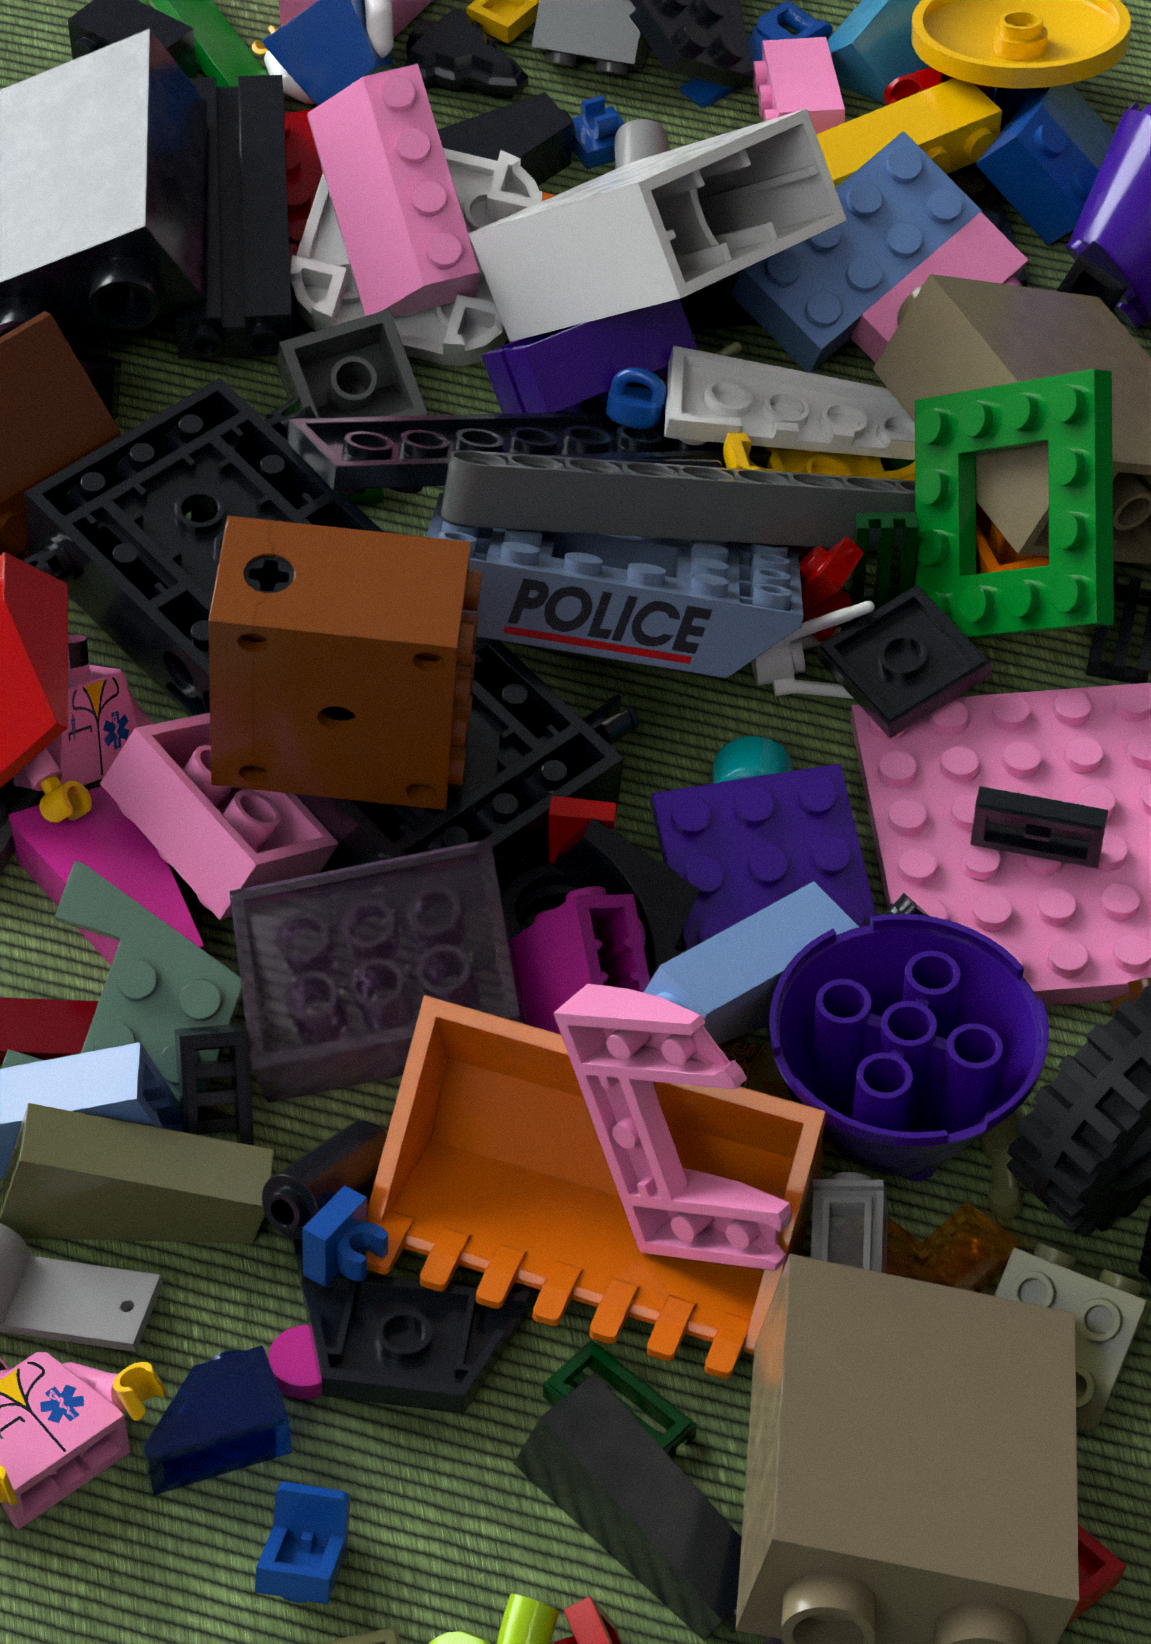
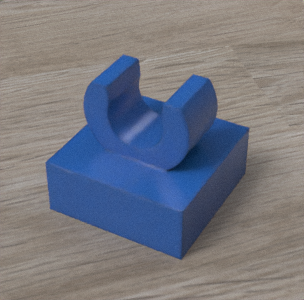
M602 95L582 101V115L572 118L576 136L571 142V149L587 170L615 161L614 137L617 130L625 123L613 106L605 108V98Z
M345 1185L302 1228L303 1275L324 1287H327L340 1272L351 1280L363 1281L367 1277V1257L359 1253L360 1251H370L383 1259L388 1254V1233L381 1226L367 1222V1197Z

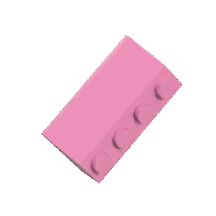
M414 64L363 76L308 112L307 118L364 316L390 309L392 317H397L454 303L457 294L471 298L477 297L479 269L419 65Z

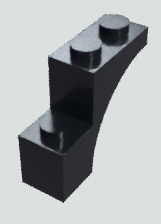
M592 818L562 846L553 865L571 878L580 888L600 886L606 889L607 895L634 894L637 915L645 929L644 951L651 981L661 964L681 954L674 948L700 889L680 877L671 867L659 863L632 845L616 830L608 828Z

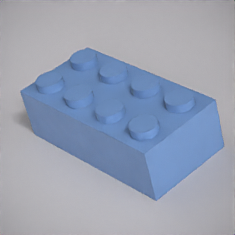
M904 131L836 188L847 221L742 269L731 293L734 299L805 372H814L851 340L850 336L861 315L976 215L982 212Z

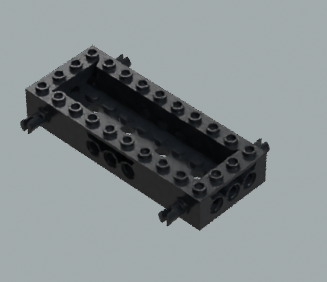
M221 378L209 383L24 492L29 557L22 561L67 583L68 595L189 717L210 713L208 619L227 515L384 532L349 498L332 490L286 440L289 419L316 418L310 406L300 410V397L295 396L288 403L263 418ZM200 510L202 513L211 512L215 517L206 522H194L187 519L185 515L191 511ZM477 637L475 653H472L476 655L472 694H470L473 695L470 729L469 734L466 735L465 742L466 757L462 786L450 784L446 810L295 794L339 842L330 858L348 875L329 889L326 888L319 893V903L325 915H330L337 910V927L344 928L353 919L377 904L422 951L430 947L501 898L506 887L520 874L538 866L549 864V809L552 796L617 803L618 808L624 757L611 745L638 729L639 719L634 708L631 706L627 710L620 712L621 696L614 695L604 705L582 719L499 640Z

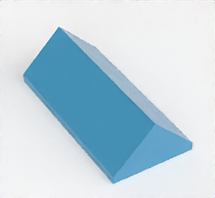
M862 0L827 40L839 86L885 104L883 95L888 84L898 77L930 67L916 54L911 41L912 14L921 0Z

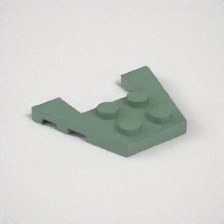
M74 860L55 914L56 920L60 923L120 941L81 1053L141 1042L180 1102L174 1030L233 1024L246 985L245 981L90 867ZM224 1048L194 1051L195 1062L220 1060ZM8 1049L1 1069L44 1060ZM214 1077L196 1079L197 1090L210 1089ZM198 1107V1111L204 1109V1107Z

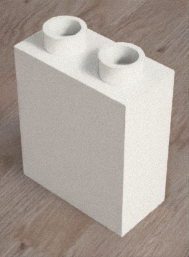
M806 108L631 162L468 234L509 342L683 298L847 221Z

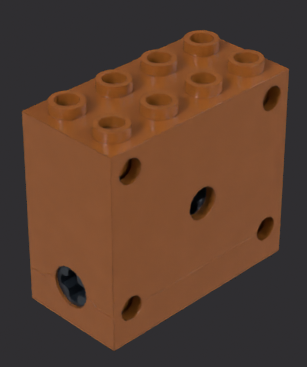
M227 515L208 619L211 785L446 810L450 784L462 786L466 757L465 742L466 735L469 734L473 701V695L470 694H472L476 655L472 653H475L479 613L466 612V610L478 611L482 571L469 569L471 542Z

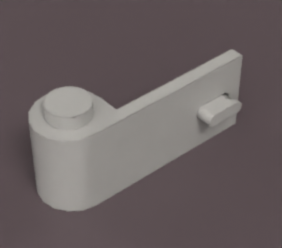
M0 1223V1332L132 1352L137 1351L163 1285L160 1274L31 1256L22 1237L11 1228Z

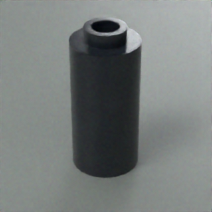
M368 1121L353 1122L270 1178L262 1191V1204L270 1223L283 1235L300 1240L302 1239V1228L344 1185L364 1196L371 1194L387 1133L379 1126Z

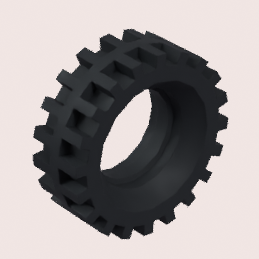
M1151 985L1144 988L1140 998L1135 1003L1127 999L1115 1010L1114 1017L1106 1025L1101 1027L1097 1024L1086 1035L1087 1042L1074 1056L1068 1054L1057 1066L1061 1071L1050 1085L1042 1086L1033 1098L1037 1102L1033 1112L1020 1119L1016 1130L1022 1135L1009 1144L1007 1154L1013 1159L1007 1163L1008 1170L1075 1234L1079 1232L1083 1237L1090 1236L1096 1228L1101 1232L1110 1229L1119 1215L1126 1219L1137 1210L1140 1201L1151 1194Z

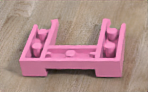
M587 983L554 1012V1016L639 1252L776 1271L785 1262L786 1254L778 1245V1235L791 1221L790 1202L739 1181L682 1168L652 1082L737 1089L747 1080L744 1071L735 1060L729 1061L703 1026L706 1022L700 1014L659 996L627 988Z

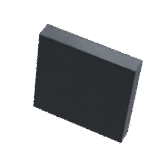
M918 585L913 586L816 646L818 660L890 739L992 675L991 662Z

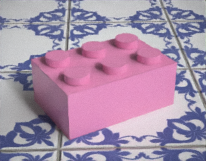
M210 713L135 728L100 783L118 804L120 811L137 825L157 848L160 857L166 863L173 866L197 894L202 905L212 911L219 920L302 898L339 845V842L295 794L211 785Z

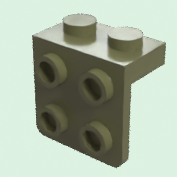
M1037 1243L1033 1255L1014 1247L995 1296L1075 1313L1076 1427L1083 1430H1093L1101 1423L1137 1329L1144 1331L1149 1320L1151 1303L1138 1297L1143 1284L1103 1269L1099 1281L1072 1271L1077 1258L1041 1243Z

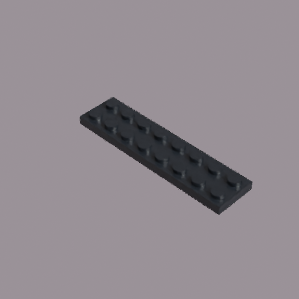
M606 411L289 419L286 439L289 445L332 490L345 495H361L366 493L367 488H390L402 493H418L423 490V487L445 486L450 453L453 451H482L600 460L603 458L719 460L722 468H726L723 457L724 443L706 442L702 445H689L679 439L664 437L665 414L662 424L649 429L632 428L618 424L608 417ZM751 446L749 459L754 464L767 468L768 460L772 453L763 446Z

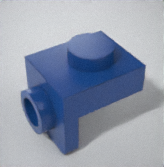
M281 1482L275 1493L273 1528L256 1567L255 1593L280 1596L285 1600L298 1603L308 1601L323 1604L329 1603L347 1554L350 1513L349 1493L291 1482Z

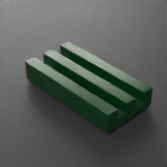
M917 512L855 513L853 542L864 554L850 574L849 598L852 600V606L865 601H872L874 603V610L913 587L919 530ZM903 527L897 587H889L894 528ZM869 528H880L875 588H864Z
M592 1339L543 1383V1398L554 1406L573 1391L568 1384L575 1389L589 1377L583 1372L588 1366L667 1430L663 1436L633 1413L628 1404L615 1395L671 1459L677 1455L678 1446L682 1443L687 1446L696 1437L697 1424Z

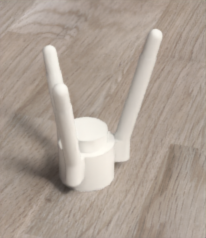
M865 601L803 622L800 629L751 661L756 685L772 684L775 697L797 693L854 699L841 684L795 680L794 674L805 672L803 650L823 643L819 642L812 635L813 633L871 613L874 610V603L872 601ZM841 627L836 628L831 637L839 633Z

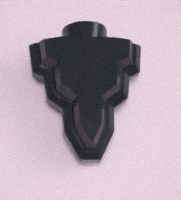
M457 8L446 14L437 23L428 19H422L413 27L406 44L407 60L403 67L418 64L426 90L436 86L455 93L474 89L495 98L512 99L514 95H518L528 86V75L517 62L497 49V41L483 32L482 24L471 19L468 14Z

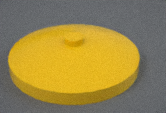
M921 0L912 14L911 41L916 54L927 65L947 76L962 81L1000 88L1028 89L1055 87L1092 78L1119 63L1127 53L1130 45L1131 17L1126 6L1120 0Z

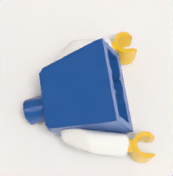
M319 0L279 29L270 25L268 30L271 34L263 39L262 42L255 40L252 44V50L264 58L269 75L282 74L283 93L307 105L316 104L319 106L361 77L383 72L393 64L390 51L394 46L392 0Z

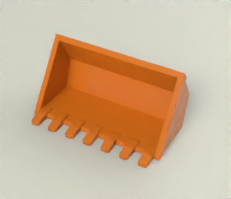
M424 995L367 1209V1222L381 1226L388 1233V1254L383 1259L367 1251L365 1257H367V1270L379 1274H388L403 1249L428 1256L420 1273L419 1283L422 1287L439 1292L446 1290L460 1265L484 1273L476 1291V1302L478 1304L494 1309L501 1308L513 1285L519 1283L541 1290L532 1313V1318L536 1322L557 1326L570 1301H578L597 1307L589 1331V1336L592 1339L613 1344L617 1341L627 1318L637 1319L655 1325L647 1344L646 1353L650 1357L663 1361H672L686 1334L712 1342L705 1360L704 1371L718 1378L729 1379L732 1377L742 1352L754 1355L755 1343L789 1254L801 1256L813 1205V1179H819L824 1158L822 1135L826 1123V1112L741 1086L737 1089L652 1081L682 1168L739 1181L790 1202L792 1214L790 1223L778 1235V1245L786 1254L785 1262L776 1271L639 1252L561 1034Z

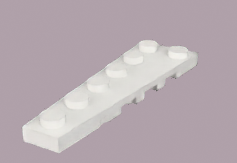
M673 346L668 362L664 437L679 439L689 445H702L706 442L724 443L727 433H747L752 446L915 460V422L888 388Z

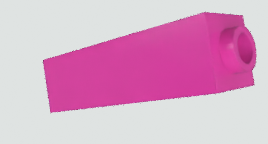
M102 786L88 790L92 800V808L88 813L74 821L66 818L59 823L50 822L41 815L39 805L8 814L15 855L19 864L57 906H59L75 860L90 867L205 951L202 939L169 864L160 857L157 848L137 825L120 811L118 804ZM77 928L104 959L112 965L120 941Z

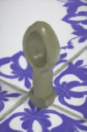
M1020 1107L980 1137L981 1148L992 1162V1190L988 1193V1204L994 1216L1001 1219H1011L1019 1215L1023 1206L1024 1194L1019 1190V1180L1007 1168V1163L1013 1159L1007 1154L1009 1144L1022 1135L1016 1130L1020 1119L1025 1116Z

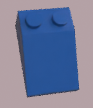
M1071 84L1037 88L975 164L1048 246L1075 229L1114 133Z

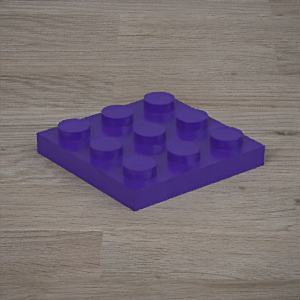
M841 764L652 793L650 804L663 864L674 869L680 877L700 889L679 937L683 952L813 881L859 927L870 925L871 916H876Z

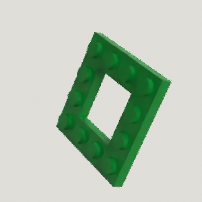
M1090 369L915 400V512H917L919 525L915 560L916 585L929 596L969 640L1114 625L1112 371ZM1048 445L1049 565L976 574V456Z

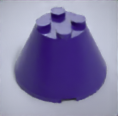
M1137 102L1132 104L1122 114L1072 233L1070 242L1065 245L1067 252L1074 261L1077 260L1079 255L1092 241L1097 242L1103 247L1130 283L1114 311L1133 330H1136L1143 323L1151 321V104L1142 111H1138L1137 109L1140 106Z
M885 914L871 916L870 925L851 929L836 935L833 928L811 941L796 954L780 976L773 993L770 1006L769 1037L774 1060L790 1089L804 1105L826 1112L824 1129L833 1138L835 1149L840 1155L852 1159L859 1165L874 1172L891 1176H903L912 1181H921L933 1176L938 1166L945 1163L1010 1116L1024 1103L1033 1091L1041 1076L1046 1059L1049 1041L1047 1011L1043 999H1037L1034 991L1023 977L1024 967L1013 955L989 937L964 925L937 917L916 914Z

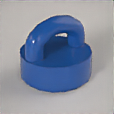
M630 367L619 371L612 381L606 414L614 422L627 427L649 429L659 426L663 423L666 409L667 388L665 383L657 374L646 369ZM637 382L648 386L651 390L636 386H626V384Z

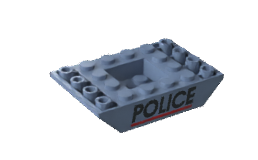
M439 493L426 536L471 542L469 569L482 571L478 611L466 610V612L479 613L477 637L728 678L802 626L804 615L799 555L796 552L788 551L789 545L756 543L748 545L722 541L465 526L442 518L441 509L444 493Z

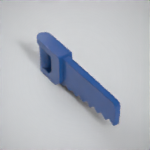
M785 1L759 17L758 25L752 29V35L747 36L752 67L753 61H762L763 40L826 37L828 39L832 33V25L825 20H816L793 2ZM788 25L799 34L794 36L783 27ZM690 78V84L680 86V92L702 108L712 105L736 90L695 78Z

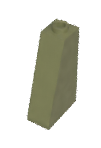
M28 1103L3 1180L0 1200V1223L14 1230L22 1238L253 1244L263 1218H267L262 1204V1191L266 1182L272 1178L274 1150Z

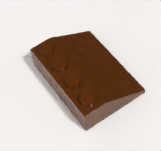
M46 311L0 337V556L6 552L15 557L28 548L25 491L121 436L119 428L53 316Z

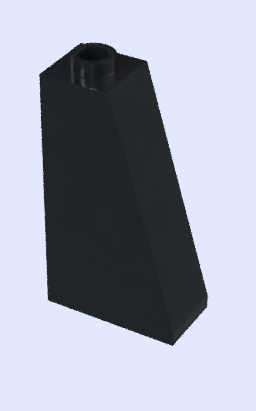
M546 92L438 129L442 147L445 149L498 161L501 150L521 158L520 166L536 181L537 186L571 165V142L576 136L575 126L569 113L564 109L560 110Z
M594 1372L540 1417L515 1459L514 1464L531 1482L703 1641L723 1624L731 1634H734L736 1632L742 1537Z

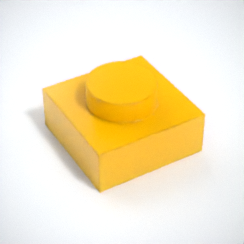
M475 0L466 7V10L471 19L483 25L484 33L509 44L536 22L540 0Z

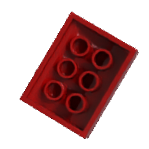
M6 552L0 556V788L68 728V584Z

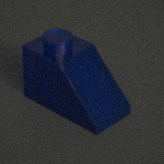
M263 1345L245 1351H225L214 1356L208 1362L193 1366L144 1445L149 1484L153 1496L292 1453L288 1414Z

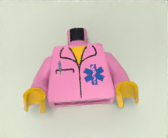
M68 635V728L14 776V786L31 788L45 793L40 800V813L44 819L59 823L66 818L74 821L88 813L92 808V800L84 785L104 778L135 728L155 724L139 706L129 690L126 675L120 669L89 665L86 636Z
M36 1352L12 1369L0 1357V1503L17 1530L130 1453L125 1416L121 1411H127L134 1421H139L146 1414V1409L142 1404L145 1400L155 1396L163 1398L168 1394L151 1364L148 1362L134 1363L123 1369L119 1374L73 1362L61 1364L47 1352Z

